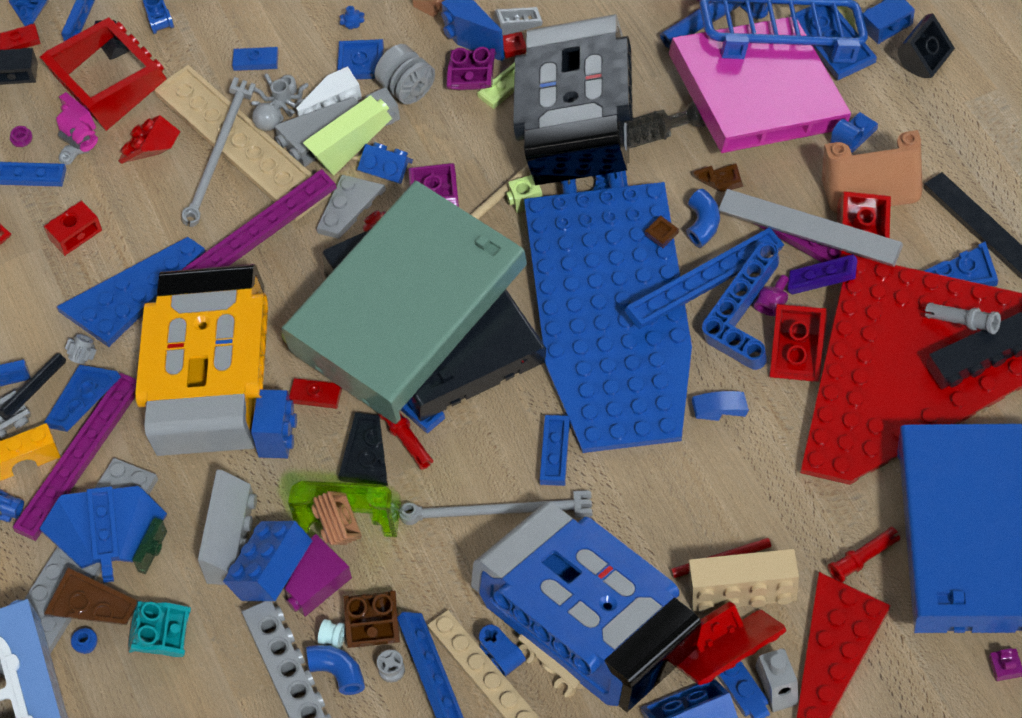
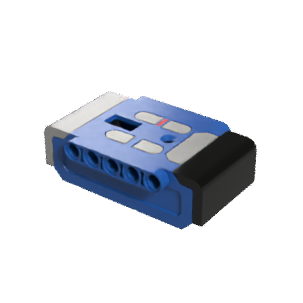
M547 501L473 563L471 587L480 594L486 607L520 635L522 634L580 681V684L606 705H619L625 712H629L696 650L702 623L700 618L691 609L676 599L679 596V589L676 584L591 518L583 517L577 522L552 502Z

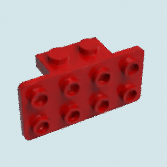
M729 601L691 625L689 635L695 650L677 660L676 666L698 685L707 684L719 674L735 667L741 660L757 653L760 648L768 643L776 641L786 632L785 625L763 610H757L741 620L736 605Z

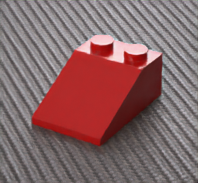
M844 191L838 200L837 223L890 238L891 196ZM839 250L840 258H841V257H845V256H849V255H854V254H851V253H848V252Z
M777 304L770 378L811 382L820 381L828 313L826 308Z

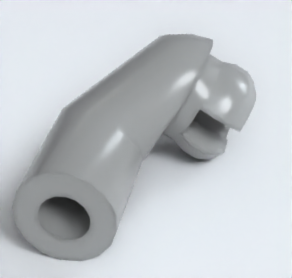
M66 145L59 154V161L61 164L69 165L79 154L89 153V151L83 152L71 145Z

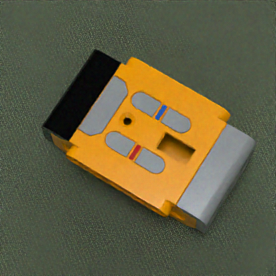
M256 264L159 273L156 302L145 303L135 393L138 407H146L145 433L157 456L254 449L251 430L256 398H262L259 394L260 390H263L268 320V300L264 293L265 286Z

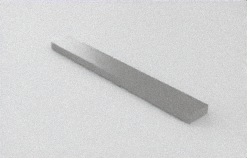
M730 189L726 190L719 207L720 213L895 267L903 247V243Z

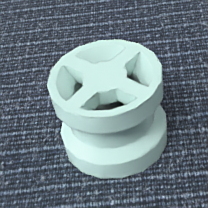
M324 619L318 633V644H331L340 649L346 635L345 624L340 622L333 624L331 620Z

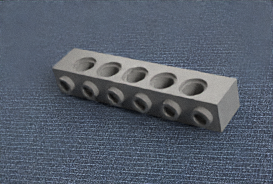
M265 601L242 611L246 625L288 717L305 718L313 714L316 715L315 718H331L330 714L324 715L321 709L325 706L320 692L314 693L311 687L315 682L310 671L304 672L301 664L305 663L300 649L294 650L291 644L295 642L290 628L284 629L282 621H285L280 606L274 607L272 601ZM268 629H275L272 633H265ZM278 650H285L283 654L275 655ZM289 671H295L292 676H284ZM298 693H306L302 698H294Z

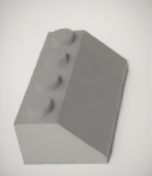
M216 470L198 556V562L206 583L226 585L223 580L228 574L230 566L235 563L242 547L248 542V539H246L247 532L252 530L253 525L251 512L257 505V495L253 494L251 484L223 470Z

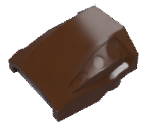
M395 590L367 595L343 596L347 648L400 643Z

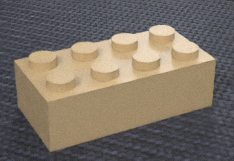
M794 549L689 560V589L693 612L708 613L729 601L734 603L737 609L743 606L762 607L772 603L785 605L792 601H797L799 573Z

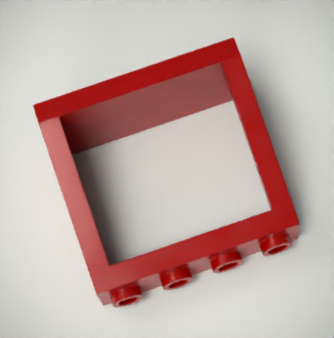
M110 17L47 50L40 56L56 79L90 112L91 116L105 131L167 80L162 72L165 69L157 59L152 61L150 59L152 57L150 52L144 46L139 48L138 45L140 43L132 34L127 35L126 28L119 21L115 23ZM116 36L143 63L145 68L90 98L69 74L111 38Z

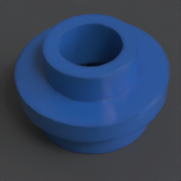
M88 628L76 631L71 638L73 649L82 654L92 652L98 642L95 632ZM88 637L85 642H80L81 639Z

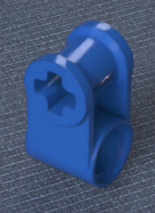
M143 0L153 35L157 34L159 30L168 27L174 28L171 15L163 0Z
M487 625L480 630V648L505 677L526 661L522 651L516 644L510 641L499 627Z

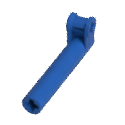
M709 2L712 23L726 15L723 2ZM728 2L730 12L738 7L747 12L744 2ZM750 3L754 19H762L768 15L766 3ZM696 10L660 33L663 44L670 48L672 38L695 34L703 29L701 10Z

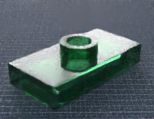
M154 518L132 559L139 573L146 575L154 557L158 556L161 552L162 542L167 534L165 524L161 519Z

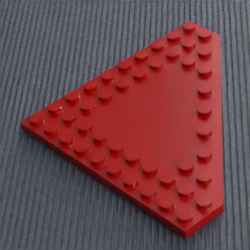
M855 256L857 258L856 277L853 280L842 282L800 473L851 485L865 474L876 471L888 464L892 459L898 457L897 449L901 426L960 424L976 415L983 408L990 407L1004 399L1008 394L1022 389V356H1013L998 367L991 366L985 369L977 377H967L959 385L952 388L948 386L941 390L926 367L929 354L975 334L982 329L970 330L963 324L929 319L925 316V313H931L925 311L927 304L931 302L965 310L979 308L982 312L987 313L995 311L1000 313L1001 321L1022 312V293L895 265L893 267Z

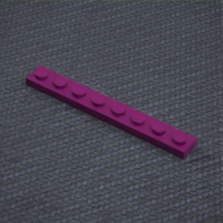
M323 169L319 170L171 277L172 281L183 294L194 292L337 189L335 182Z
M123 373L119 374L121 378L104 395L14 524L13 529L16 533L33 541L38 539L42 533L40 527L57 499L61 495L70 493L136 397L137 379Z

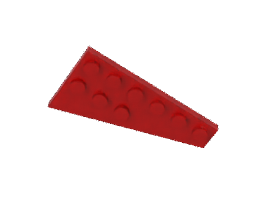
M821 572L818 574L797 718H832L891 606Z

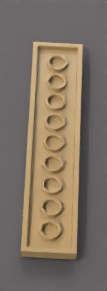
M186 65L154 90V94L214 147L231 102L193 68ZM238 110L221 155L271 200L276 202L313 174L268 134L257 128L253 121L243 112ZM331 193L325 196L316 204H314L312 207L307 209L301 215L296 217L294 220L298 221L300 218H302L304 215H306L308 212H310L312 209H314L316 206H318L320 203H322L324 200L330 197Z

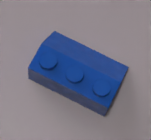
M716 679L703 685L694 684L640 707L644 718H738L730 693Z

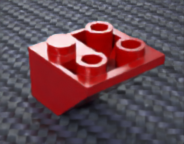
M161 115L153 119L149 118L144 124H138L133 128L130 133L132 137L122 147L120 151L122 155L118 162L123 164L160 155L172 148L181 131Z

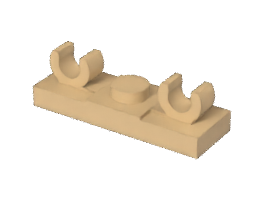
M522 634L519 636L518 639L523 645L518 648L523 654L526 650L530 652V657L526 662L531 664L539 659L542 661L541 665L546 671L552 674L557 673L561 678L556 680L554 687L559 689L566 683L568 690L564 694L565 697L573 696L576 693V689H585L580 684V681Z

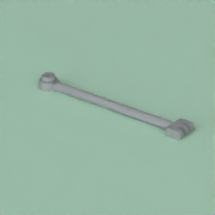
M234 77L231 83L229 93L235 94L192 203L182 212V222L186 226L188 225V217L195 219L190 221L189 227L196 226L200 221V205L243 98L251 100L256 87L254 83L250 84L249 90L245 89L247 85L245 80L242 81L240 87L237 86L239 78Z
M588 490L573 491L574 500L549 501L561 510H574L575 518L591 517L593 515L592 509H590L592 501L589 500L592 498L591 491ZM547 501L422 508V506L418 507L413 503H405L400 508L399 515L404 524L414 525L419 520H423V518L534 512ZM408 510H413L412 513H405Z

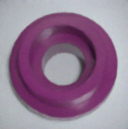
M25 126L13 128L10 134V141L16 147L27 146L33 139L32 132Z

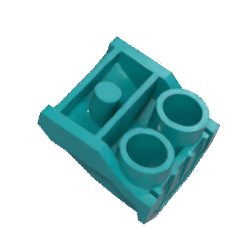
M138 601L131 623L128 652L136 651L171 657H183L185 655L184 644L191 607L167 602Z

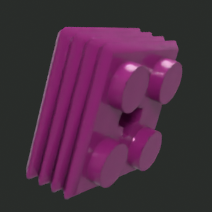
M454 163L409 168L410 186L416 180L459 207Z

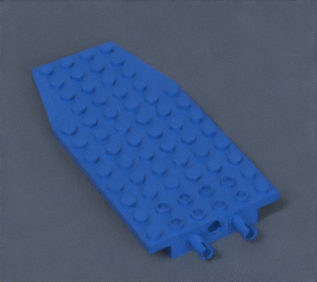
M614 170L607 174L609 189L577 192L576 178L569 176L570 184H568L567 176L561 179L563 194L524 199L542 341L546 347V370L552 379L565 414L570 416L571 428L582 453L682 441L692 354V343L685 304L640 330L625 313L628 305L680 277L674 238L662 248L645 236V230L660 215L671 223L665 182L624 187L623 174L620 170H616V179L614 177Z

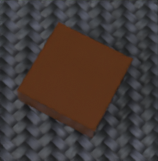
M661 215L645 230V236L662 248L679 233V228Z

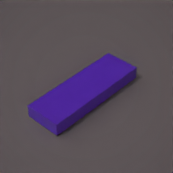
M849 255L791 270L788 291L793 295L853 280L856 277L857 258L854 255Z

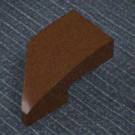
M737 164L717 170L709 166L693 172L696 179L719 192L744 187Z

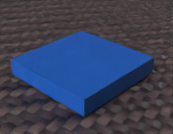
M383 39L339 41L338 70L349 67L356 79H375L376 65L384 53Z

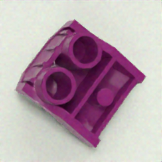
M479 47L475 51H469L464 48L451 50L447 71V89L476 90L491 88L493 85L495 48L490 49V51L486 47Z

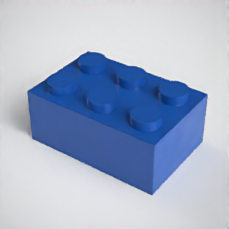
M261 521L255 527L249 541L242 547L235 563L230 566L223 582L241 601H276L313 540L296 521Z

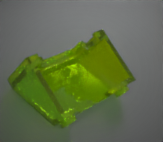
M299 481L291 487L288 504L292 518L305 533H309L310 526L314 522H321L313 514V498L323 495L327 491L346 493L353 513L373 514V525L379 524L382 527L384 537H397L401 498L399 492L394 488L379 484Z

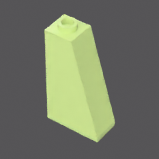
M370 95L305 140L303 144L334 176L392 119L387 112L390 108L381 99L376 101Z

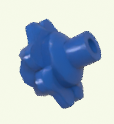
M354 6L346 7L345 14L340 15V25H345L348 29L358 28L365 21V14L355 10Z

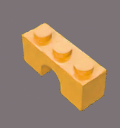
M47 423L0 441V481L14 476L12 468L20 461L33 460L37 466L61 457Z

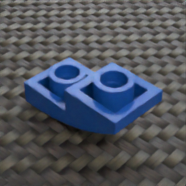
M740 391L711 392L693 396L691 399L696 419L719 421L722 414L746 417L749 411L745 394Z

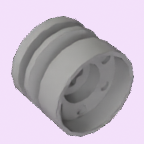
M398 44L384 53L376 65L374 74L375 79L383 87H386L403 104L409 105L420 100L430 90L435 78V69L422 57H419L408 45Z

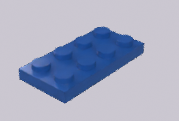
M815 5L822 35L826 37H840L832 6ZM811 6L796 12V18L807 36H818ZM838 10L844 37H859L858 33ZM866 43L860 46L855 63L833 62L831 55L834 46L812 45L821 61L837 80L876 63L877 56Z

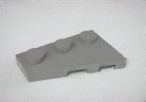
M341 175L336 186L337 189L334 190L317 226V233L340 239L357 221V217L364 209L368 210L372 205V201L386 191L385 185Z

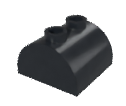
M932 13L925 15L900 45L898 57L902 65L912 74L921 78H932L954 51L955 47Z

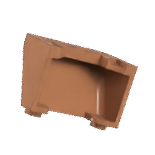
M914 130L900 134L897 139V149L852 155L849 146L845 143L825 144L822 182L830 209L837 213L838 200L844 191L891 196V207L919 201L923 191L921 138L919 131Z

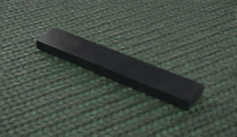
M943 172L924 183V189L977 239L982 243L986 242L987 248L1022 279V245Z

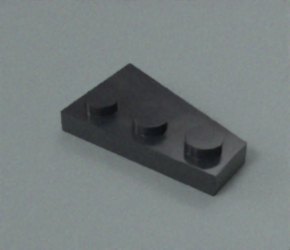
M355 412L339 472L340 481L388 488L379 415Z

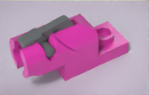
M65 92L59 96L62 103V112L56 118L60 130L58 137L71 146L87 152L98 141V137L94 134L96 132L93 131L96 129L90 112Z

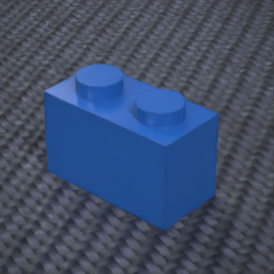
M883 0L878 5L868 8L862 13L868 36L877 44L887 40L913 24L915 9L906 0Z

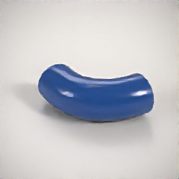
M703 188L697 190L688 202L689 207L696 213L697 219L686 230L690 241L698 248L706 245L716 234L721 219L717 202Z
M312 645L306 647L310 673L325 671L333 674L336 677L339 692L344 695L358 694L365 689L360 666L346 651L331 645Z

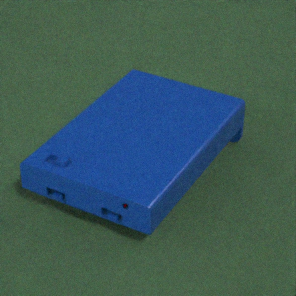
M1022 424L901 426L897 453L901 469L914 633H947V631H954V633H965V631H971L972 633H1015L1016 631H1022Z

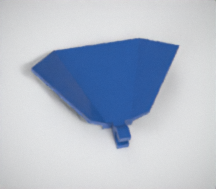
M112 486L87 489V492L61 495L41 525L40 531L81 569L95 563H101L103 582H113L112 561L134 562L166 518L167 513L139 486L113 489Z

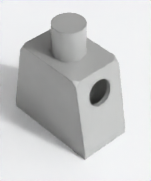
M779 649L758 656L755 669L772 712L798 705V682L785 649ZM781 689H783L784 691H787V692L784 693V694H779V691H780Z

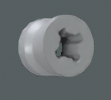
M385 650L378 656L377 667L379 675L384 681L390 683L397 682L404 676L405 667L399 652L396 650Z

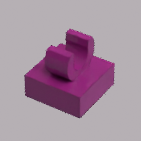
M1008 648L990 653L989 659L996 681L1022 677V665L1016 648Z

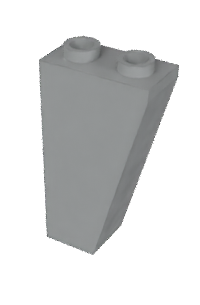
M352 97L279 123L275 126L277 134L275 139L282 148L285 147L291 156L306 167L315 161L316 157L303 142L356 106L359 102Z

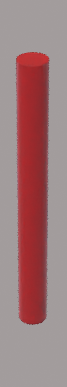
M765 538L709 557L755 553L771 548V542L769 538ZM689 563L672 568V577L678 578L689 574Z

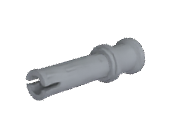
M930 302L925 309L926 312H931L925 313L926 318L963 324L970 330L982 329L987 330L990 334H995L1001 323L1000 313L995 311L991 313L982 312L979 308L965 310Z

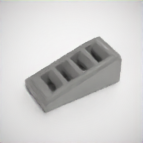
M537 7L496 9L493 21L502 29V35L542 26L543 23Z

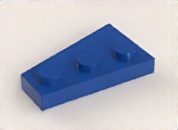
M79 365L44 423H47L50 429L68 432L121 376L117 371Z

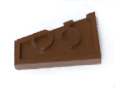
M67 568L44 615L127 625L138 600Z

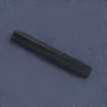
M56 353L0 409V416L4 420H9L66 363L65 357L60 353Z

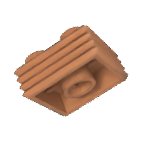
M327 491V493L313 498L312 511L314 516L321 521L323 526L321 535L326 543L331 545H347L352 543V541L361 539L362 535L346 493Z

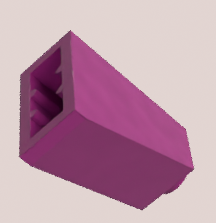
M317 534L312 536V543L285 587L288 597L286 600L287 604L294 612L299 610L304 617L352 579L349 566Z

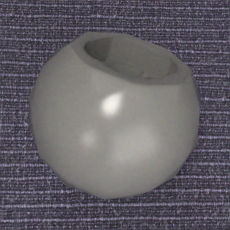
M261 103L254 109L252 120L260 130L271 131L280 123L281 116L270 103Z

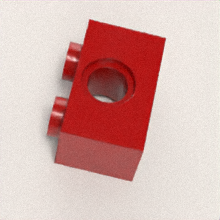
M82 200L44 226L49 240L64 256L102 231L97 215Z

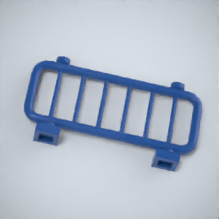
M700 0L704 30L711 39L723 42L721 49L722 58L745 59L749 43L834 46L831 55L833 62L855 63L860 46L865 44L868 39L861 7L854 0ZM709 2H723L729 33L718 32L713 28ZM728 2L745 3L752 34L734 33ZM750 3H767L774 34H756ZM772 4H789L796 35L778 34ZM794 5H811L818 36L800 35ZM815 5L832 6L840 37H826L822 35ZM837 6L848 7L853 11L859 37H844Z

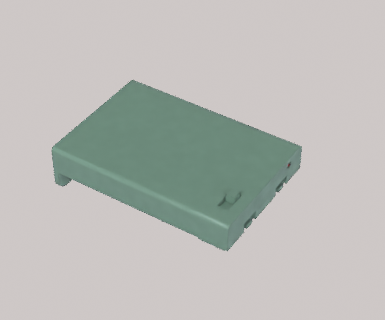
M415 180L284 324L281 330L289 350L296 357L392 423L397 424L401 419L399 411L527 265L525 251L521 246Z

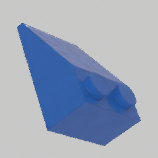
M445 0L441 2L443 11L441 16L444 20L443 31L448 39H452L457 45L472 51L479 47H486L489 51L495 48V59L500 61L505 59L502 29L474 0Z

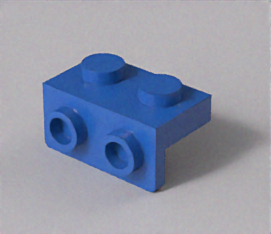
M374 142L373 146L365 144L357 170L402 184L407 165L413 162V159L407 157L408 153L399 149H395L394 152L387 151V146Z

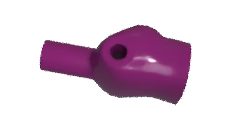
M781 275L774 287L764 286L754 303V308L762 314L776 316L777 304L784 305L788 300V294L783 289L788 283L789 278Z

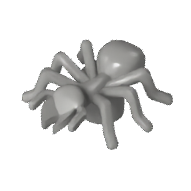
M266 73L264 76L273 96L267 97L258 88H255L254 91L260 94L264 101H272L270 104L279 112L281 116L280 123H282L284 117L280 109L283 107L287 115L292 117L295 111L288 109L286 103L297 108L304 100L301 99L303 90L309 85L305 83L299 88L298 94L294 95L297 92V84L292 75H284L272 82ZM291 99H298L297 103L292 102ZM259 101L251 102L252 105L256 106L261 104Z

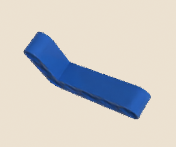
M764 241L757 246L702 324L703 335L707 344L753 370H758L765 366L767 362L765 346L761 341L735 326L780 263L778 248L776 244L770 241ZM766 254L773 255L771 258H763ZM752 273H759L756 277L749 276ZM740 291L746 292L743 296L736 295ZM726 310L733 311L729 315L722 314ZM712 329L719 330V332L715 334L709 333V331ZM731 341H740L738 345H729ZM753 352L760 353L758 357L749 356Z

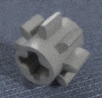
M82 334L76 335L74 339L69 338L65 346L66 353L69 354L68 358L78 364H85L88 359L93 360L97 351L94 348L95 345H93L94 341Z

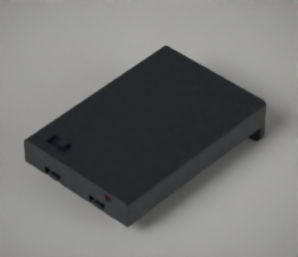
M370 230L323 251L325 278L333 272ZM507 289L504 290L408 401L420 422L446 410L450 405L453 407L461 403V400L464 398L467 400L501 384V381L504 379L507 381L515 377L517 373L522 374L545 363L546 347Z

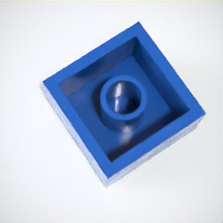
M260 390L259 395L262 398H256L251 430L259 458L288 459L289 450L294 448L292 429L297 427V413H293L294 402L290 400L287 390Z

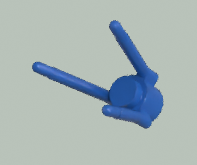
M0 489V511L2 513L0 520L10 523L12 518L18 519L24 508V501Z

